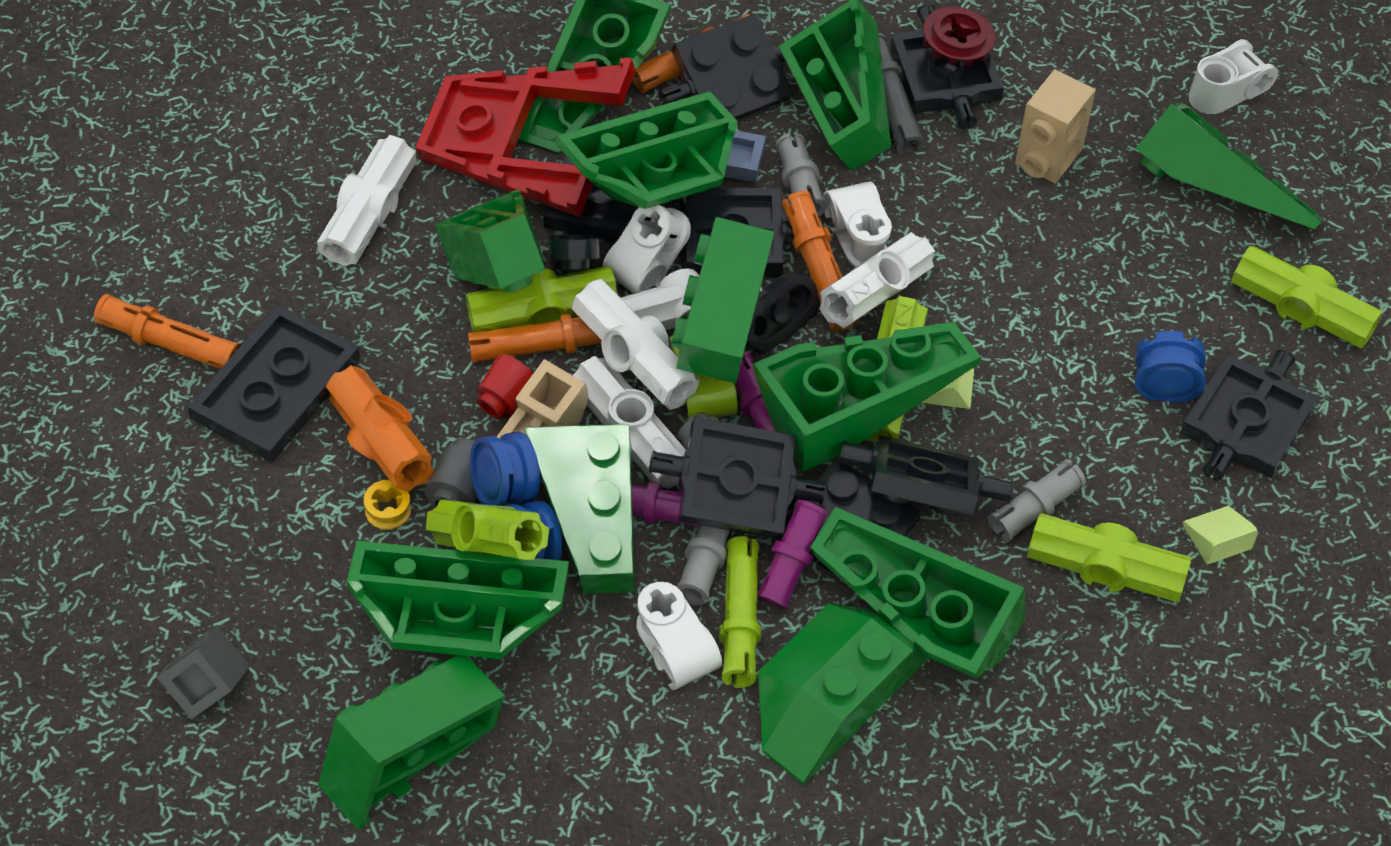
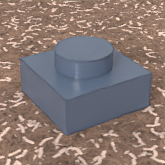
M735 131L724 177L756 183L765 151L766 136Z

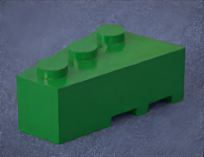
M457 655L445 662L437 661L428 666L422 674L403 684H391L379 696L360 706H348L338 714L332 725L333 730L318 786L353 825L360 830L371 821L368 816L370 809L386 796L393 793L398 799H401L413 789L407 781L427 765L434 762L439 768L443 767L492 730L496 725L505 695L467 656Z

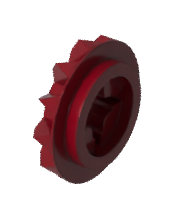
M944 7L937 9L928 15L922 28L924 33L923 45L932 48L934 58L943 56L948 58L950 66L956 60L962 61L968 67L975 60L985 61L989 52L993 50L995 43V32L991 24L983 16L967 8ZM951 32L956 34L959 39L965 40V43H959L957 38L950 37Z

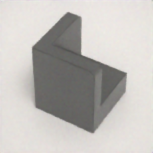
M216 625L178 652L157 679L190 719H193L231 692L249 669V664Z

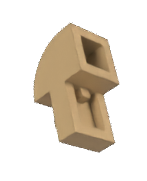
M544 359L515 398L518 408L497 437L500 438L504 434L518 431L526 434L525 428L579 426L588 399L586 383Z

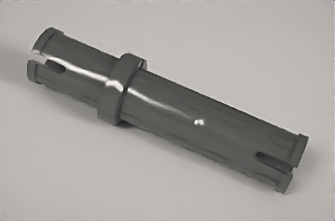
M878 32L889 129L895 143V149L899 155L914 152L910 142L914 140L916 148L920 151L925 146V140L921 135L901 82L904 75L902 68L893 60L886 36Z

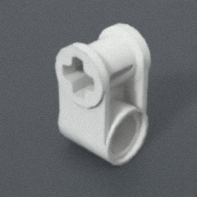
M1247 40L1236 41L1228 48L1200 60L1188 95L1189 102L1199 112L1205 114L1221 113L1246 99L1250 100L1269 90L1278 77V70L1272 64H1265L1252 52L1253 46Z
M864 182L824 192L823 199L826 203L824 214L826 218L831 217L835 226L831 230L836 234L846 259L852 266L856 268L887 248L885 241L891 234V220L881 204L879 193L873 182Z
M661 205L647 209L639 207L634 212L632 219L618 241L608 251L602 267L609 266V268H612L615 280L633 294L649 290L654 285L659 287L660 282L666 277L670 266L689 239L691 226L687 216L677 209L665 208ZM646 217L652 218L651 221H646L644 219ZM670 234L677 235V237L670 238Z
M656 582L642 589L638 596L637 609L639 616L636 628L640 638L653 656L657 669L659 671L664 669L673 682L668 685L670 689L676 690L721 668L722 657L713 636L701 624L677 586L668 582Z

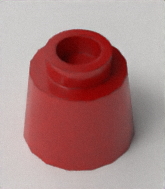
M498 354L477 388L480 395L477 400L478 405L485 413L495 419L500 420L504 415L511 417L518 408L515 398L534 373L514 357L507 354Z

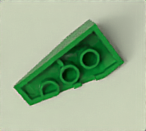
M576 0L547 66L548 72L574 70L575 63L596 61L598 67L620 65L621 58H632L636 70L655 48L672 8L671 4L660 0ZM535 97L518 141L561 154L563 151L555 143L557 135L585 128L606 104Z
M1183 102L1172 103L1135 148L1144 155L1140 160L1141 164L1159 178H1162L1167 173L1170 177L1312 229H1316L1324 220L1323 217L1282 183L1274 178L1271 180L1267 179L1263 175L1265 171L1260 167L1261 165L1250 156L1237 149L1234 151L1229 149L1226 145L1230 139Z
M954 322L895 330L892 336L888 338L862 341L861 335L845 337L844 344L816 348L815 342L797 344L753 363V371L775 432L796 435L793 460L800 470L805 472L840 456L843 441L858 445L979 365L981 363V356Z
M834 508L810 547L811 553L923 654L973 678H978L1003 660L1026 619L1024 587L840 508Z

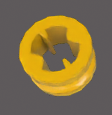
M381 480L371 485L364 494L365 515L368 522L382 530H392L402 526L411 515L409 492L396 489L390 480ZM392 498L396 499V509L388 506L383 511L379 510V500L388 503Z

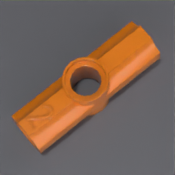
M350 365L346 370L334 373L328 381L326 388L330 392L329 400L351 428L347 435L349 444L362 455L375 460L396 489L409 492L418 485L426 484L434 472V468L431 466L432 456L408 427L412 421L410 412L396 400L383 395L364 369Z

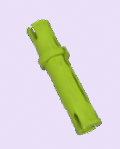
M746 536L731 538L726 543L725 620L723 625L721 624L719 627V640L724 645L722 681L729 686L732 683V674H734V688L749 687L756 682L757 642L760 643L761 626L757 622L759 543L752 539L750 541V550L747 551L748 537Z

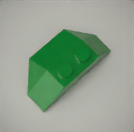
M709 91L557 135L555 143L582 175L608 197L647 209L722 185L738 121Z
M356 541L347 578V588L392 649L502 659L562 610L569 561L539 558L524 560L489 553Z
M828 603L758 671L762 752L804 785L929 658L876 610Z

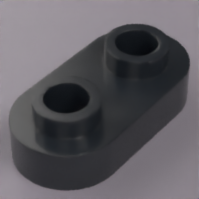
M589 234L548 236L550 259L558 260V265H561V269L590 268V259L600 258L599 237Z
M784 274L759 292L745 346L746 349L757 351L772 350L812 318L819 303L816 284L812 279L805 275ZM789 292V294H790V300H789V303L787 304V303H786V295H787V293ZM756 320V328L753 331V324Z

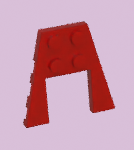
M621 58L620 65L598 67L596 61L574 64V70L548 72L547 66L531 67L528 69L527 74L505 76L503 70L445 76L415 147L419 158L509 192L520 188L521 194L525 198L575 216H581L593 183L582 175L575 165L511 157L535 97L623 106L636 71L632 58Z

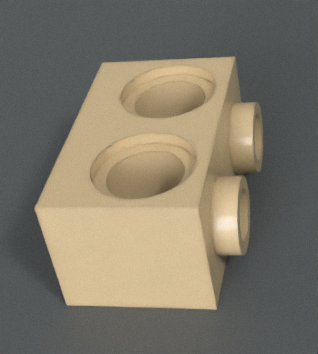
M1054 69L1026 104L1015 164L1021 166L1028 175L1034 178L1043 177L1056 184L1083 149L1096 89Z

